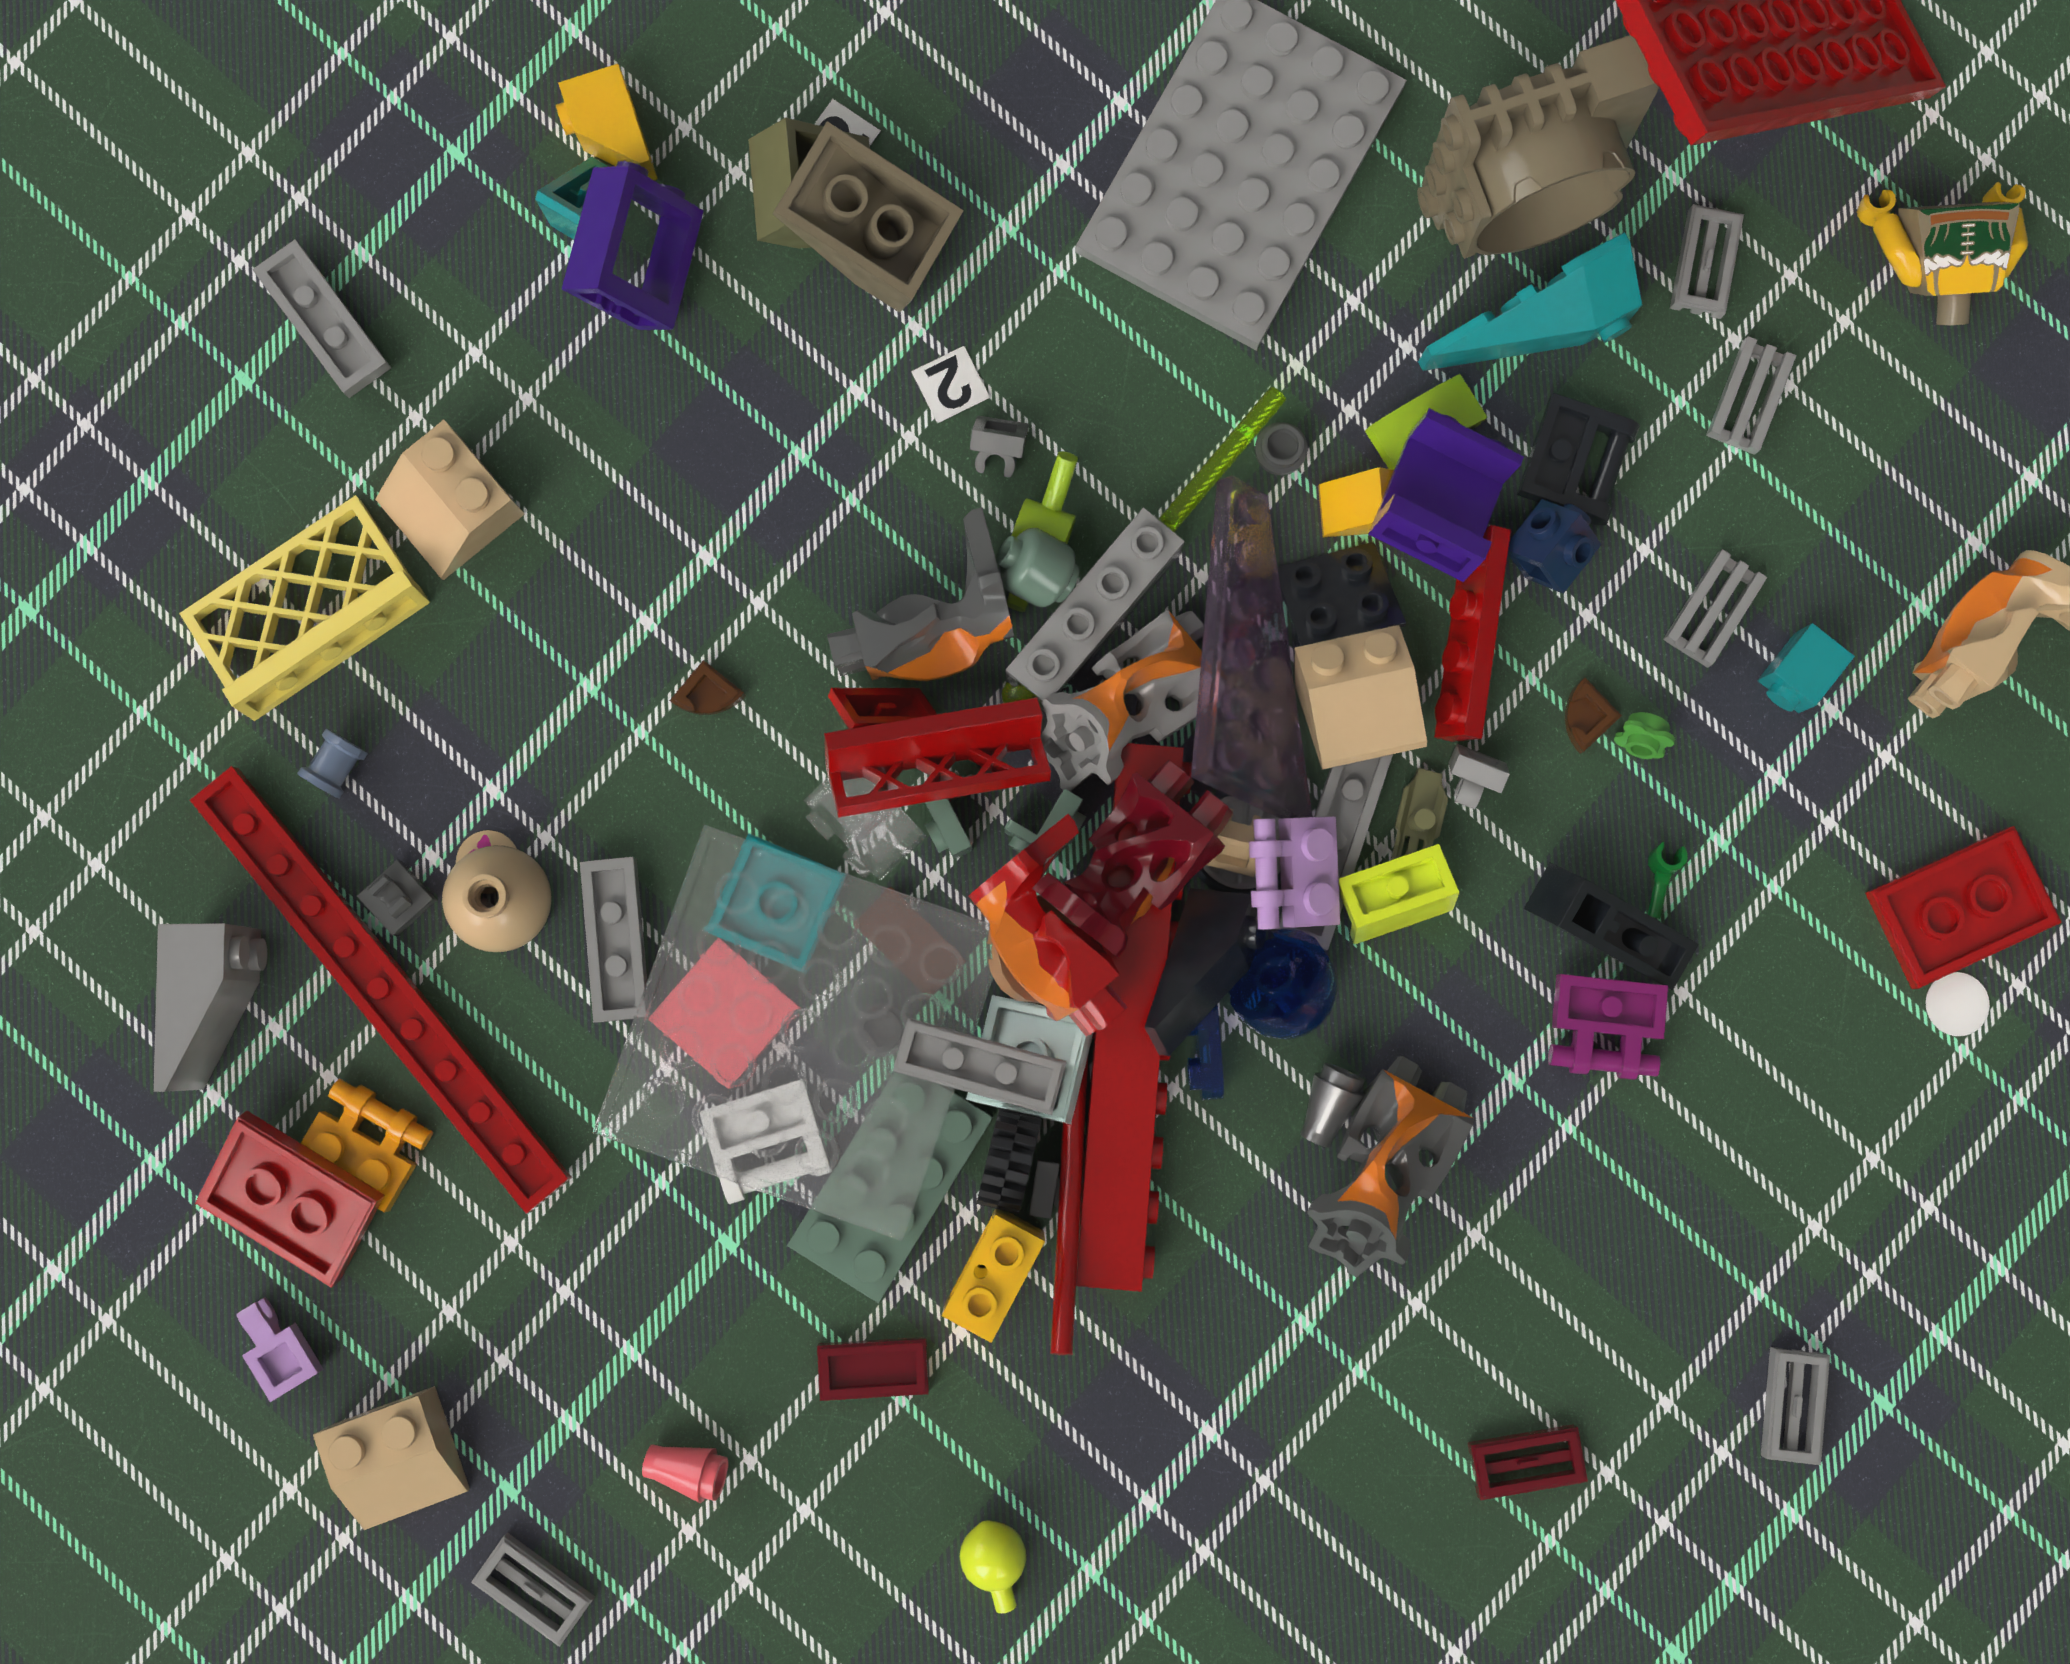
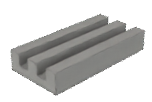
M1695 204L1690 207L1686 218L1670 309L1680 311L1682 308L1691 309L1690 313L1701 315L1702 312L1711 313L1710 317L1721 319L1726 314L1744 214ZM1701 219L1707 220L1694 294L1688 295ZM1719 223L1727 224L1714 300L1706 298Z
M1747 336L1742 341L1706 436L1755 455L1761 450L1797 355L1789 352L1783 355L1776 352L1777 347L1769 344L1765 347L1756 344V339ZM1750 358L1758 359L1757 367L1731 432L1723 428ZM1773 365L1776 367L1775 373L1750 438L1743 437L1769 367Z
M1723 549L1716 554L1663 638L1664 641L1707 668L1714 664L1767 579L1760 572L1755 574L1748 569L1749 565L1741 560L1736 562L1731 559V554ZM1723 569L1730 574L1689 641L1681 637L1683 631ZM1742 581L1747 584L1705 651L1700 649V644L1739 582Z
M1770 1347L1761 1446L1762 1457L1771 1460L1821 1465L1830 1355L1820 1352L1812 1353L1803 1350ZM1787 1362H1790L1783 1449L1779 1447ZM1805 1364H1812L1805 1451H1798Z
M509 1533L503 1536L471 1582L559 1647L595 1598L593 1594ZM505 1553L576 1604L575 1607H571L503 1557ZM496 1569L565 1621L559 1626L490 1574Z

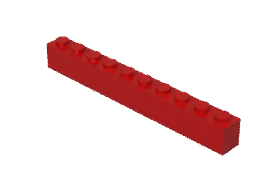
M1128 743L1123 747L1121 759L1124 767L1119 777L1115 780L1113 809L1117 806L1132 775L1136 772L1148 781L1154 772L1170 760L1192 778V762H1183L1184 748ZM1134 823L1127 824L1120 831L1118 841L1134 837L1138 831ZM1174 860V862H1173V865H1172V868H1171V871H1170L1168 877H1169V876L1174 872V870H1175V860ZM1120 866L1111 871L1108 876V883L1116 888L1124 887L1133 880L1134 871L1129 866ZM1183 888L1175 900H1182ZM1172 903L1162 910L1152 904L1144 916L1139 917L1129 926L1126 931L1129 937L1126 948L1119 957H1116L1102 945V949L1111 956L1120 974L1109 985L1128 1008L1105 1028L1095 1031L1083 1172L1084 1184L1082 1185L1076 1281V1286L1142 1292L1143 1278H1153L1155 1246L1145 1245L1147 1223L1157 1224L1159 1191H1150L1151 1169L1161 1170L1163 1156V1137L1154 1136L1155 1114L1165 1115L1167 1104V1083L1158 1082L1160 1060L1169 1061L1170 1056L1158 1054L1144 1027L1179 924L1178 921H1170Z

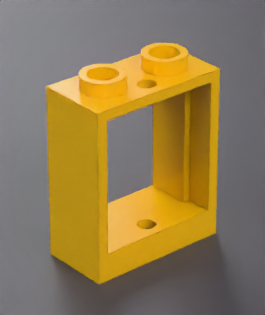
M995 1209L947 1298L941 1316L992 1343L1045 1243L1044 1231L1010 1212Z

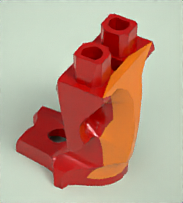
M1067 814L982 883L968 897L989 921L991 941L1016 981L1035 1000L1046 1006L1047 1016L1058 1021L1069 1015L1087 1037L1097 1029L1099 1031L1105 1028L1128 1007L1109 985L1120 975L1111 956L1102 949L1094 938L1079 927L1063 922L1052 910L1046 914L1037 900L1036 891L1032 889L1044 876L1048 867L1061 850L1079 833L1075 821Z

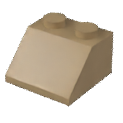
M442 420L401 454L375 499L442 580H445L524 515V512L445 420Z
M1399 625L1295 647V687L1322 770L1427 747V737L1415 669Z
M435 1386L334 1423L313 1434L330 1488L364 1530L470 1490Z

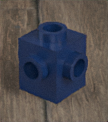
M1542 499L1510 539L1508 555L1526 579L1564 594L1582 569L1591 561L1593 555L1602 544L1589 526L1591 524L1590 517L1583 510L1573 504L1566 503L1562 507Z

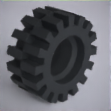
M999 1108L976 1204L1019 1214L1040 1130L1041 1117Z

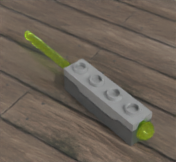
M1271 386L1159 519L1144 507L1006 668V680L1008 682H1006L1002 690L1003 703L1037 698L1040 708L1045 712L1042 702L1053 693L1065 692L1181 555L1185 541L1174 532L1284 404L1286 397L1278 389Z

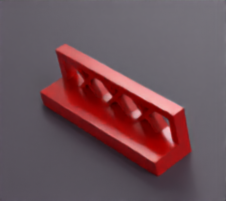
M1032 698L824 733L825 764L838 818L1050 781L1051 769L1041 740L1042 712L1038 699ZM1030 749L1034 765L1014 768L1001 760L1009 752ZM968 759L982 766L976 775L961 777L949 770L956 761ZM915 768L930 775L923 784L908 786L896 780L903 770ZM863 777L877 784L869 794L846 797L843 781Z

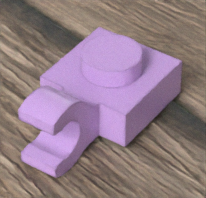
M266 1297L236 1314L242 1327L256 1345L255 1348L242 1356L270 1402L323 1370L296 1323L281 1331L276 1312Z

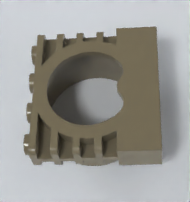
M1629 35L1580 51L1572 68L1562 69L1559 63L1546 66L1542 74L1529 77L1525 73L1516 76L1511 85L1498 90L1495 84L1485 86L1481 90L1477 103L1469 107L1463 94L1450 99L1445 116L1441 119V128L1437 140L1433 143V152L1429 163L1425 166L1422 187L1418 188L1417 195L1425 218L1432 217L1437 230L1445 229L1449 242L1452 245L1458 244L1464 259L1474 256L1476 253L1482 255L1515 253L1543 245L1570 234V232L1598 219L1612 210L1622 200L1623 194L1621 189L1635 176V170L1627 148L1659 89V86L1654 83L1649 75L1648 63L1635 38Z

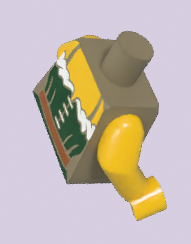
M1996 182L1985 194L1982 203L1898 208V215L1891 214L1896 202V195L1891 190H1883L1879 197L1881 208L1874 207L1870 203L1869 196L1865 194L1857 209L1859 220L1865 225L1873 226V231L1884 255L1901 283L1907 285L1909 292L1925 296H1937L1936 325L1969 324L1971 293L2000 291L2004 279L2009 277L2028 247L2023 212L2019 207L2020 202L2025 198L2026 190L2022 185L2015 184L2007 192L2006 197L2001 192L2000 182Z

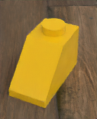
M619 64L558 82L564 102L556 104V109L566 136L575 133L583 151L614 166L619 161L632 162L647 169L649 172L648 177L652 180L658 179Z

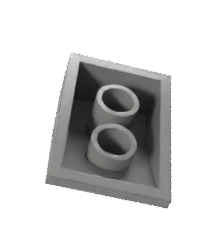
M225 923L158 924L154 1092L204 1090L260 983V971H263L266 967L267 945L265 940L261 938V929Z

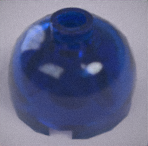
M1279 929L1271 932L1275 938L1266 940L1261 949H1256L1250 970L1228 993L1230 994V1004L1252 1030L1264 1037L1291 1040L1311 1033L1320 1027L1331 1014L1338 992L1337 975L1333 963L1315 937L1302 930Z

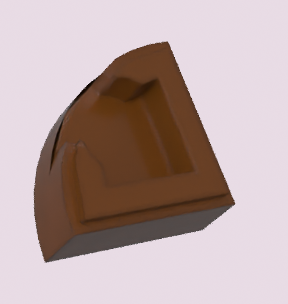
M703 660L669 701L689 713L712 715L731 709L742 701L746 695Z
M1586 678L1580 680L1574 687L1565 709L1566 730L1571 743L1580 754L1590 747L1622 716Z

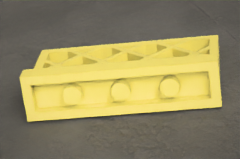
M355 495L179 614L225 688L222 691L231 706L253 721H256L428 605L430 601L421 587L412 579L363 502ZM357 516L363 525L358 547L336 544L339 527ZM372 540L379 550L370 549ZM306 549L320 551L314 576L291 573L295 557ZM332 553L355 556L349 582L326 578ZM367 558L386 561L393 571L392 575L375 586L361 584ZM261 579L276 580L269 606L247 603L252 585ZM288 583L311 586L304 611L282 608ZM323 588L346 591L340 610L331 616L317 614ZM218 608L232 610L225 636L207 633L200 620ZM245 612L267 615L260 641L238 638ZM279 617L301 621L298 637L288 645L273 644ZM215 644L222 645L220 652ZM235 647L257 650L253 668L236 679L230 670Z

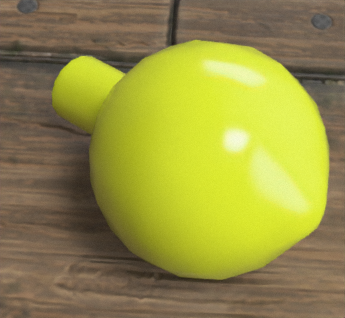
M982 1521L966 1535L962 1542L959 1556L961 1568L967 1580L974 1586L991 1592L997 1613H1007L1014 1610L1017 1606L1012 1585L1017 1582L1026 1564L1025 1546L1021 1536L1013 1528L996 1521Z

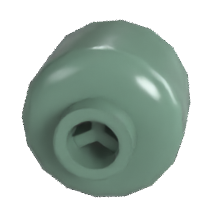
M1039 528L1026 529L1017 537L1009 536L1001 545L996 557L997 565L1001 566L1000 576L1003 588L1037 607H1047L1054 602L1064 601L1073 590L1079 575V566L1075 564L1073 549L1065 542Z

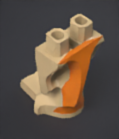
M2026 550L2020 553L2007 570L1993 571L1981 579L1955 605L1938 631L1930 651L1923 661L1915 665L1913 674L1922 681L1908 697V700L1931 718L1940 716L1946 707L1952 710L1960 707L1964 701L1992 690L2015 672L2018 664L2017 647L2036 617L2053 618L2070 631V566L2045 553Z

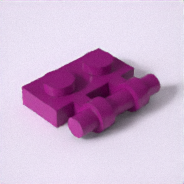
M1565 974L1556 975L1552 1028L1573 1030V1036L1570 1046L1550 1045L1548 1053L1549 1065L1568 1067L1569 1072L1587 1075L1590 1070L1616 1072L1617 1077L1621 1079L1635 1080L1638 1075L1657 1077L1660 1071V1057L1658 1055L1641 1054L1642 1038L1664 1039L1668 986ZM1594 1033L1621 1035L1619 1050L1594 1049Z

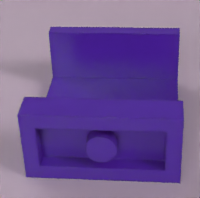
M1429 408L1408 434L1368 535L1464 582L1486 559L1492 542L1483 538L1503 484L1521 466L1524 456L1508 449L1498 440L1487 438L1461 425L1453 417L1440 414Z

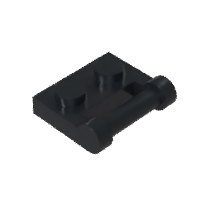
M1553 393L1544 411L1517 495L1538 503L1543 499L1562 507L1566 503L1573 504L1590 517L1591 524L1607 525L1612 511V507L1608 504L1628 444L1635 442L1640 425L1630 418ZM1596 431L1605 433L1608 440L1588 497L1576 493Z

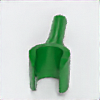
M1664 842L1654 848L1648 856V866L1655 874L1654 887L1648 909V915L1653 918H1661L1671 875L1680 870L1687 862L1688 854L1684 846L1677 849L1673 858V865L1667 864L1662 858Z

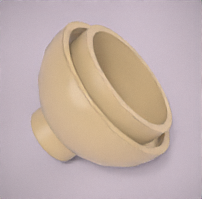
M494 845L474 850L455 864L445 881L442 903L445 917L451 929L462 941L483 951L507 952L527 944L541 931L550 913L552 896L550 884L544 870L531 856L512 847ZM487 887L496 888L499 894L498 902L491 908L485 907L480 899L482 891Z

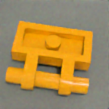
M338 1079L330 1089L328 1097L345 1106L343 1114L338 1119L326 1111L318 1112L301 1144L384 1194L385 1196L378 1209L382 1212H388L393 1207L417 1163L399 1154L405 1142L423 1150L430 1141L433 1132L418 1124V1117L403 1108L396 1111L375 1099L376 1093L367 1087L359 1085L356 1088L342 1079ZM364 1118L386 1130L385 1137L381 1143L358 1130Z

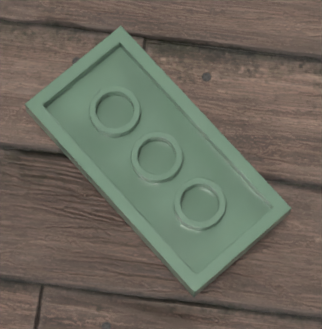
M894 1072L787 1246L879 1304L993 1116L943 1085Z

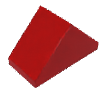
M831 688L828 694V698L848 729L937 714L920 688Z

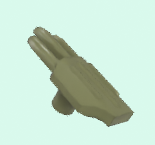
M1418 768L1411 782L1403 788L1395 822L1397 834L1391 860L1401 857L1405 837L1409 838L1405 854L1408 855L1417 851L1419 840L1424 841L1422 849L1433 846L1434 840L1440 836L1448 797L1442 785L1441 773Z

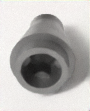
M1325 1063L1321 1073H1314L1305 1123L1300 1135L1315 1144L1330 1148L1334 1137L1364 1097L1360 1090L1365 1080L1346 1069Z

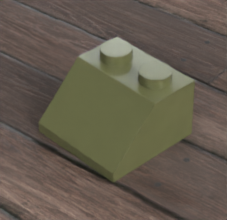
M784 118L748 139L757 241L798 249L811 248V246L776 218L773 212L819 136L823 126ZM845 132L870 149L869 137Z

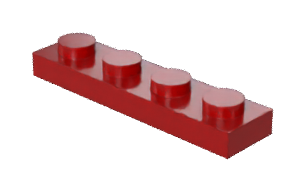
M1495 525L1487 526L1483 538L1492 543L1486 559L1464 582L1456 579L1455 592L1449 605L1451 621L1448 642L1442 655L1444 671L1440 697L1435 706L1436 728L1434 738L1455 742L1482 739L1511 533L1510 529Z

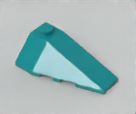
M1624 232L1561 266L1563 272L1551 279L1546 285L1547 288L1542 291L1531 284L1517 292V296L1500 308L1503 314L1495 318L1492 311L1484 312L1428 345L1418 361L1421 369L1426 371L1580 346L1598 337H1601L1603 342L1606 343L1622 335L1632 327L1630 319L1642 306L1631 243L1626 233Z

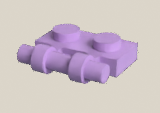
M1336 817L1278 819L1279 840H1276L1275 819H1253L1254 841L1249 842V857L1255 858L1256 891H1251L1252 907H1257L1258 929H1279V907L1281 906L1283 927L1340 925ZM1277 857H1280L1281 889H1278Z

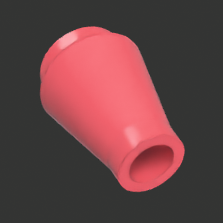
M652 1444L644 1458L642 1475L698 1503H702L705 1499L716 1501L725 1484L728 1458L717 1455L716 1448L662 1447Z

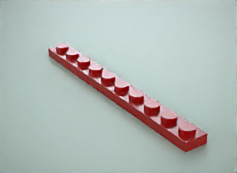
M229 767L190 799V802L525 1214L531 1213L568 1182L572 1176L239 768Z

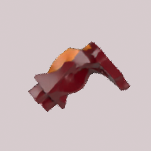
M1170 760L1154 772L1148 781L1136 772L1132 775L1117 806L1088 839L1096 850L1087 869L1081 875L1064 882L1048 872L1032 889L1080 929L1098 941L1116 957H1119L1126 948L1129 938L1126 931L1129 926L1139 917L1144 916L1152 904L1162 910L1172 903L1186 883L1223 851L1225 845L1218 838V835L1225 828L1233 812L1225 803L1209 791L1204 793L1189 813L1177 805L1194 784V781ZM1134 823L1138 830L1134 837L1118 841L1120 831L1127 824ZM1174 860H1175V862H1176L1175 870H1174V872L1168 877V875H1169V873H1170V871H1171L1173 862H1174ZM1120 866H1129L1134 871L1133 880L1124 887L1116 888L1110 886L1108 876L1111 871Z

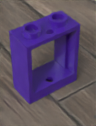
M619 161L616 166L593 168L562 290L637 330H673L704 211L685 200V193L682 190L670 185L659 184L649 178L648 170L638 164ZM631 199L661 216L642 289L613 274Z

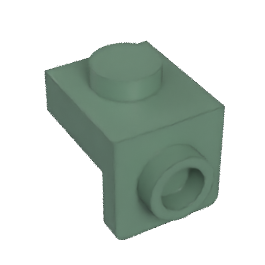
M963 796L925 802L933 818V821L925 824V827L937 851L940 853L949 849L954 860L973 851L972 845L950 804Z
M1064 789L1037 835L1009 819L1004 827V833L1012 837L1008 846L1020 853L1067 814L1073 818L1079 831L1086 819V816L1078 812L1082 806L1083 799Z

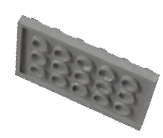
M1216 0L1077 242L1075 253L1257 351L1402 93L1407 80L1258 0Z

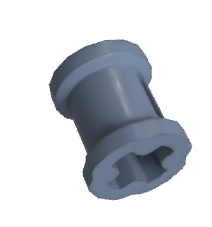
M326 728L322 734L325 741L309 766L301 767L297 774L316 787L340 799L344 792L341 785L357 760H364L368 753Z

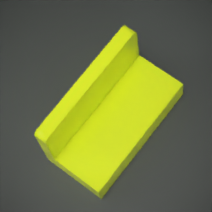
M1439 844L1339 878V893L1352 923L1350 936L1354 944L1450 912L1454 909L1459 895V890Z

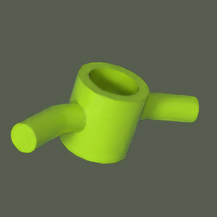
M1058 452L1042 503L1028 498L1025 499L1011 536L1017 537L1029 528H1039L1068 544L1076 515L1062 511V507L1076 468L1077 456L1069 452ZM1009 593L1006 601L1007 606L1016 611L1025 612L1028 602Z

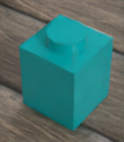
M1811 623L1793 634L1757 681L1768 689L1766 692L1768 698L1777 706L1787 711L1795 710L1797 713H1801L1815 707L1855 656L1815 624Z

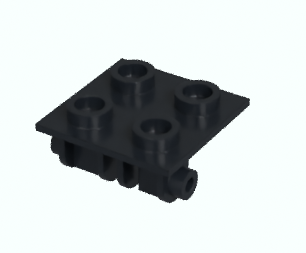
M1374 542L1273 567V572L1296 632L1293 634L1295 647L1399 625L1400 628L1406 626L1405 618Z

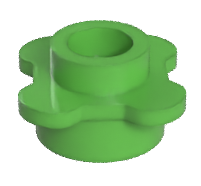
M1638 712L1628 717L1623 726L1624 731L1617 732L1614 741L1617 745L1624 747L1629 754L1637 758L1653 759L1663 758L1666 752L1665 748L1674 745L1675 737L1669 733L1671 727L1665 719L1651 713Z

